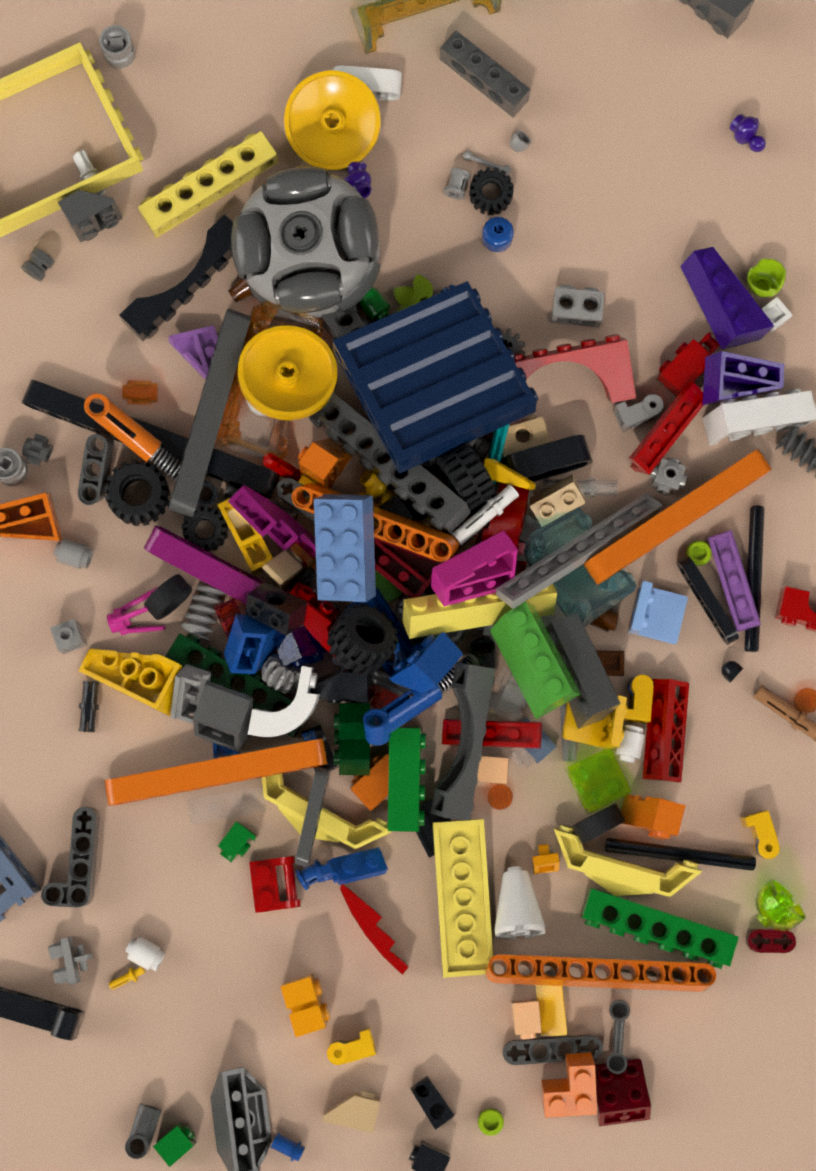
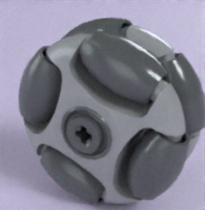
M315 166L291 167L267 177V184L260 186L250 196L241 210L240 216L236 217L233 222L231 250L234 265L240 278L247 280L246 283L252 295L260 304L269 311L291 320L297 317L303 319L322 318L321 315L336 312L338 308L345 312L347 309L356 306L365 297L379 274L381 265L377 261L380 259V238L375 212L369 200L364 199L352 185L334 174L328 175L326 168Z

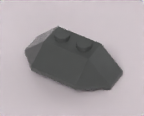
M245 1067L221 1071L217 1076L210 1097L217 1152L228 1171H260V1165L265 1159L272 1143L266 1090Z

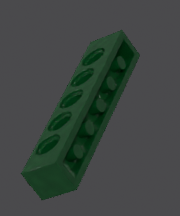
M179 633L165 656L181 664L182 668L188 664L211 672V668L214 665H222L224 668L223 674L220 677H212L211 675L210 682L234 690L232 688V681L235 678H244L245 686L243 689L234 691L244 693L250 697H253L254 693L258 690H263L267 694L266 700L263 703H255L253 700V709L274 711L279 703H285L289 706L293 702L285 697V694L281 691H275L273 687L270 688L263 684L262 677L256 673L250 675L230 673L227 662L220 658L222 653L210 645L207 649L200 646L199 642L201 640L190 633H187L186 636ZM196 651L201 652V662L191 664L189 661L190 655ZM302 725L286 734L295 738Z

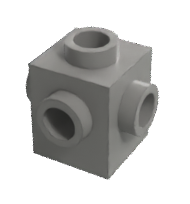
M668 457L666 460L662 458L650 474V478L653 479L651 487L661 494L674 495L679 488L683 489L688 476L684 474L686 466L681 465V461ZM666 472L673 474L675 476L673 478H669L666 475Z

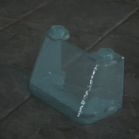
M578 507L532 532L524 549V555L529 566L531 567L591 529L592 520L587 513H583L581 508ZM584 565L579 566L553 583L557 591L556 603L565 616L578 613L584 627L631 594L637 587L633 575L624 570L618 571L615 575L597 585Z

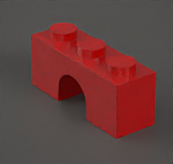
M788 586L782 588L775 618L780 619L781 624L796 626L797 623L805 625L806 630L816 632V613L811 610L808 603L810 592Z

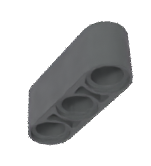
M99 432L89 436L85 443L78 486V498L85 505H93L100 502L106 495L104 487L108 484L106 479L110 472L114 440L106 432ZM97 438L102 439L104 442V449L102 451L95 445ZM93 462L100 466L99 475L95 474L91 469ZM88 487L95 489V499L88 495Z

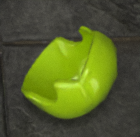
M760 259L758 264L751 267L748 272L747 286L752 293L759 297L774 296L784 286L786 270L782 263L775 259Z

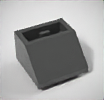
M78 190L58 202L80 242L94 239L98 232L105 228L111 229L115 227L119 220L122 219L116 202L111 197Z
M207 681L193 718L194 736L240 752L251 736L248 735V729L253 709V697Z

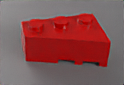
M500 484L498 493H500L505 487H507V485ZM512 486L519 494V497L505 507L500 516L496 515L487 523L489 527H484L482 542L505 531L519 550L518 543L525 521L529 489Z

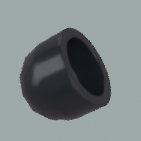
M728 661L723 665L721 671L723 677L731 683L744 668L735 661Z

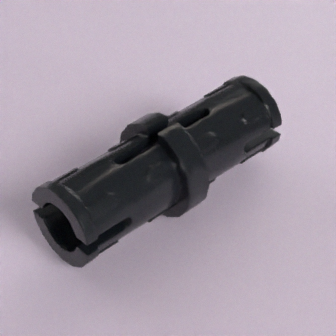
M83 681L82 703H79V709H81L79 732H86L88 722L87 732L95 733L96 710H99V705L97 704L99 682L92 681L90 691V682Z

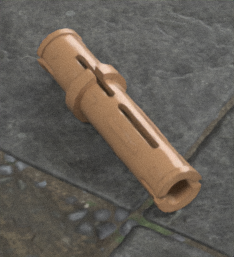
M761 685L753 698L792 724L791 727L794 730L799 729L816 742V723L807 717V713L798 711L765 688L764 685Z

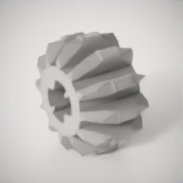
M272 654L262 666V680L267 682L268 686L273 687L275 691L279 690L283 694H293L298 689L302 666L298 665V661H294L291 657L288 658L284 654Z

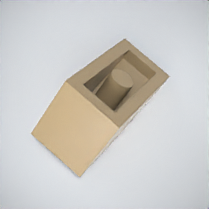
M286 550L262 567L265 575L284 591L304 570L301 566L303 561L294 552L289 554Z
M361 1090V1094L354 1093L324 1112L322 1121L373 1133L380 1098H376V1093Z

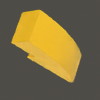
M228 500L218 504L253 575L264 571L262 567L272 560L273 557L262 536L239 514Z

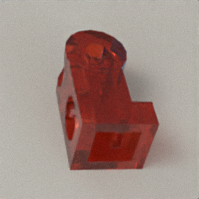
M235 598L214 607L227 638H229L235 615L241 614Z

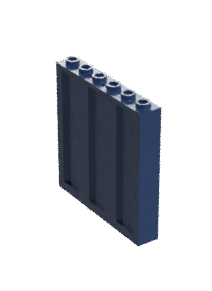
M468 281L332 340L334 354L399 474L453 450L463 443L473 441L536 412V401H538L536 391L533 387H528L523 369L516 366L511 348L505 347L500 329L498 327L494 328L489 310L482 307L477 289H472Z

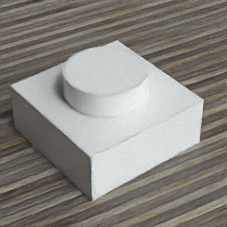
M778 297L762 308L774 325L771 329L772 333L793 316Z

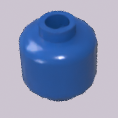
M503 217L489 219L482 231L484 246L492 252H502L510 247L514 237L512 224Z

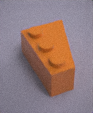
M328 438L312 442L310 447L305 446L298 456L300 460L298 463L302 476L304 475L320 486L331 489L352 456L340 444Z
M625 794L621 810L625 822L621 824L649 831L648 836L652 838L670 840L671 836H678L686 805L662 798L646 796V799H644L640 795Z

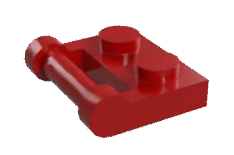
M295 856L249 862L255 913L301 907L300 899H297L293 867ZM283 865L287 901L281 902L276 866Z

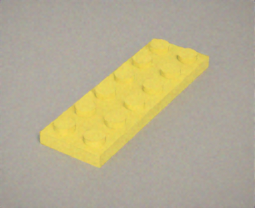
M484 819L432 822L442 976L447 978L486 975V966L493 957Z

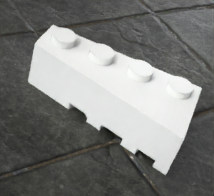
M794 389L786 392L785 395L773 392L759 399L754 395L745 397L739 402H735L734 399L724 400L720 402L719 407L702 419L708 444L711 446L718 444L719 441L726 437L731 442L746 437L751 432H753L754 437L773 431L774 427L775 431L779 432L792 429L795 426H807L816 420V408L811 391L801 392V389Z

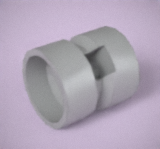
M120 25L108 26L102 31L99 42L107 63L119 69L132 64L135 59V50L129 32Z
M1 448L0 481L8 486L21 484L28 475L26 461L15 450Z

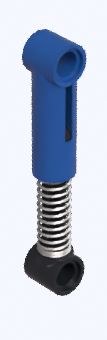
M478 638L471 643V651L457 661L495 669L497 665L495 643L489 638ZM455 666L432 689L424 693L410 689L382 709L367 711L363 716L367 742L372 745L387 743L393 731L441 700L443 693L452 689L450 686H452Z

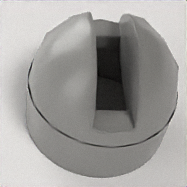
M517 130L510 139V147L516 152L524 151L531 144L530 138L520 130Z

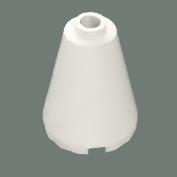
M520 866L507 868L508 872H504L502 875L494 928L495 937L516 939V936L532 938L544 935L545 924L528 871H524L523 867Z

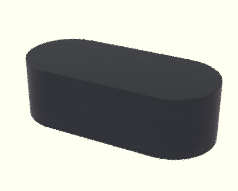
M574 435L518 451L503 457L500 463L533 482L571 472L593 462L585 435Z

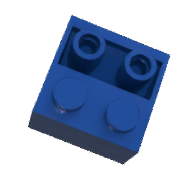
M236 614L224 651L230 673H257L265 661L275 653L281 632L247 615Z
M444 632L436 636L431 634L421 644L417 642L408 650L409 656L407 659H401L393 667L395 672L389 679L393 683L424 693L435 687L463 653Z

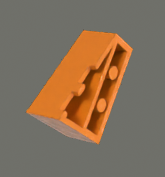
M45 492L0 504V537L63 541L51 493Z

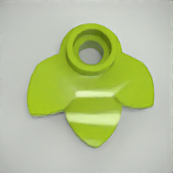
M417 274L413 287L403 286L394 288L396 301L401 305L396 312L432 297V284L425 277Z

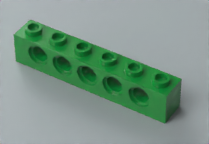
M592 888L588 889L580 915L581 918L586 919L585 925L599 929L600 924L610 927V933L624 937L626 932L635 935L634 941L646 945L651 940L659 943L658 949L673 953L675 948L684 951L683 957L695 961L698 960V957L708 959L707 964L722 969L723 964L731 966L739 939L738 936ZM607 906H612L616 911L615 917L610 921L605 920L603 917V910ZM632 914H636L640 918L639 926L631 929L627 924V919ZM657 922H661L664 926V933L659 937L654 936L652 933V926ZM681 930H685L689 935L687 943L680 945L676 939L678 932ZM710 938L713 942V948L710 952L705 953L701 948V943L704 939Z

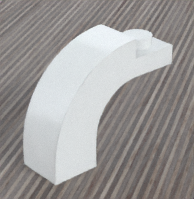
M301 667L295 699L287 708L281 711L252 709L248 735L275 737L289 733L305 723L316 708L320 694L310 693L311 688L315 689L317 682V673H314L315 667Z

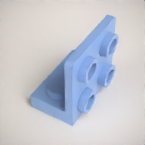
M642 581L638 588L628 633L675 645L678 641L688 597L653 588V583Z

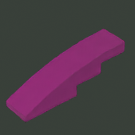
M243 485L228 500L262 537L268 534L283 551L289 547L305 565L316 556L315 537L289 514L264 496Z

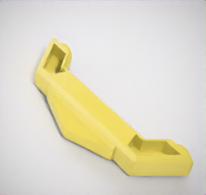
M283 774L262 777L263 797L279 806L278 809L301 835L309 799L284 786ZM322 807L315 839L337 843L341 841L356 850L392 831H388V823L379 818L375 822L370 819L355 826Z
M560 824L559 828L554 827L567 867L584 872L586 876L614 896L653 894L654 892L671 897L703 872L702 869L698 868V863L689 860H683V864L677 862L667 871L663 872L583 849L578 834L574 833L575 828Z

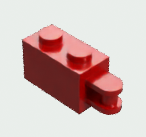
M708 332L699 343L695 339L689 344L684 342L675 351L677 356L671 362L667 359L658 369L661 373L657 380L676 397L688 382H695L704 373L705 357L712 355L720 347L719 343L711 337L712 333ZM705 344L711 350L708 352L702 345Z

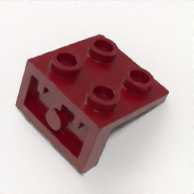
M627 1060V1069L621 1074L611 1073L606 1063L595 1064L599 1127L650 1120L651 1103L642 1060Z

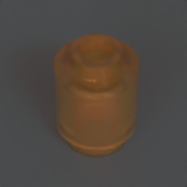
M127 380V385H122V399L127 400L128 405H151L152 402L157 403L158 383H152L151 380Z

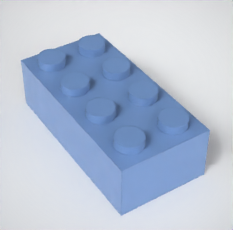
M324 494L315 498L318 600L367 602L376 596L373 495Z

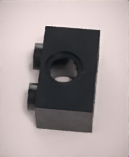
M264 582L248 593L245 615L288 635L304 623L307 601L268 582Z

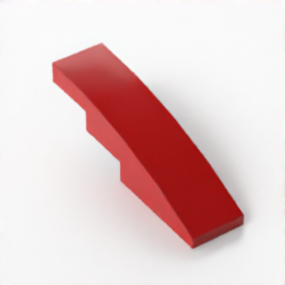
M342 884L340 887L341 893L365 936L379 953L403 975L409 968V965L390 950L396 941L377 926L382 916L347 886Z

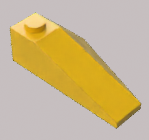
M89 649L78 671L170 717L175 676L182 669V665L158 654L146 655L135 652L122 653L112 650Z

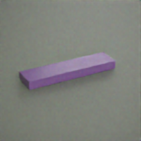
M729 530L707 537L736 631L740 632L760 626L761 622L733 531Z

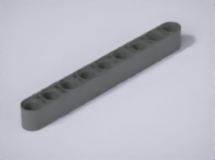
M227 309L168 510L190 517L194 515L250 324L251 316L231 309Z

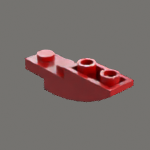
M298 582L290 594L307 601L303 625L329 651L331 646L327 644L329 639L327 635L332 625L336 622L335 617L340 611L335 609L330 602L318 600L317 595L311 588Z

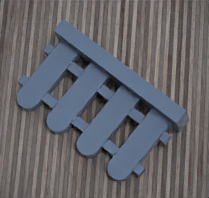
M1 835L0 883H2L6 891L0 895V922L6 918L3 913L17 903L18 906H21L26 902L24 898L33 897L42 890Z

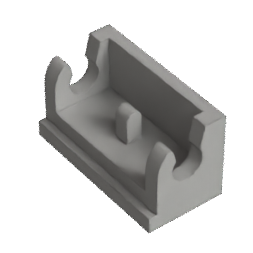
M188 664L175 676L170 718L194 723V716L189 714L195 715L204 685L207 681H211V672Z

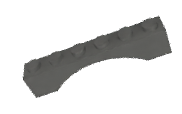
M460 662L455 663L452 689L457 698L461 714V737L451 768L443 780L435 787L431 814L443 818L470 821L474 806V791L478 782V767L482 758L483 737L486 733L487 713L490 709L491 689L494 684V668Z

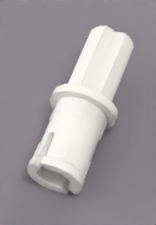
M84 150L75 153L73 159L81 173L80 179L82 181L98 174L97 168L93 167ZM103 189L95 194L104 195L106 190Z

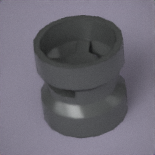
M35 247L31 252V258L29 261L24 262L21 269L35 280L41 282L45 277V271L51 268L55 261L48 254Z

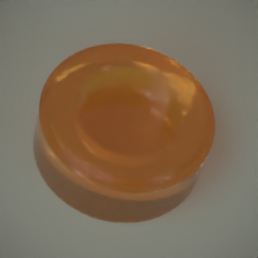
M811 688L799 690L794 696L795 708L807 714L816 711V691Z
M495 785L488 792V803L494 809H506L513 801L512 791L506 785Z

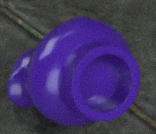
M743 114L738 115L730 125V130L734 133L737 143L742 145L749 143L750 150L754 152L764 150L766 146L765 139L760 135H756L759 128L758 118L753 116L746 117Z
M354 161L349 164L347 168L348 175L344 180L352 185L365 199L372 191L370 186L371 176L366 171L367 165L365 163Z

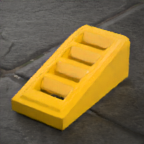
M486 457L484 466L492 480L525 489H535L536 484L499 461Z

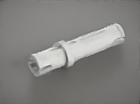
M508 484L493 499L490 497L486 500L487 504L457 530L452 532L451 535L457 539L461 546L464 545L468 539L482 529L496 515L500 516L503 513V509L518 498L519 494Z

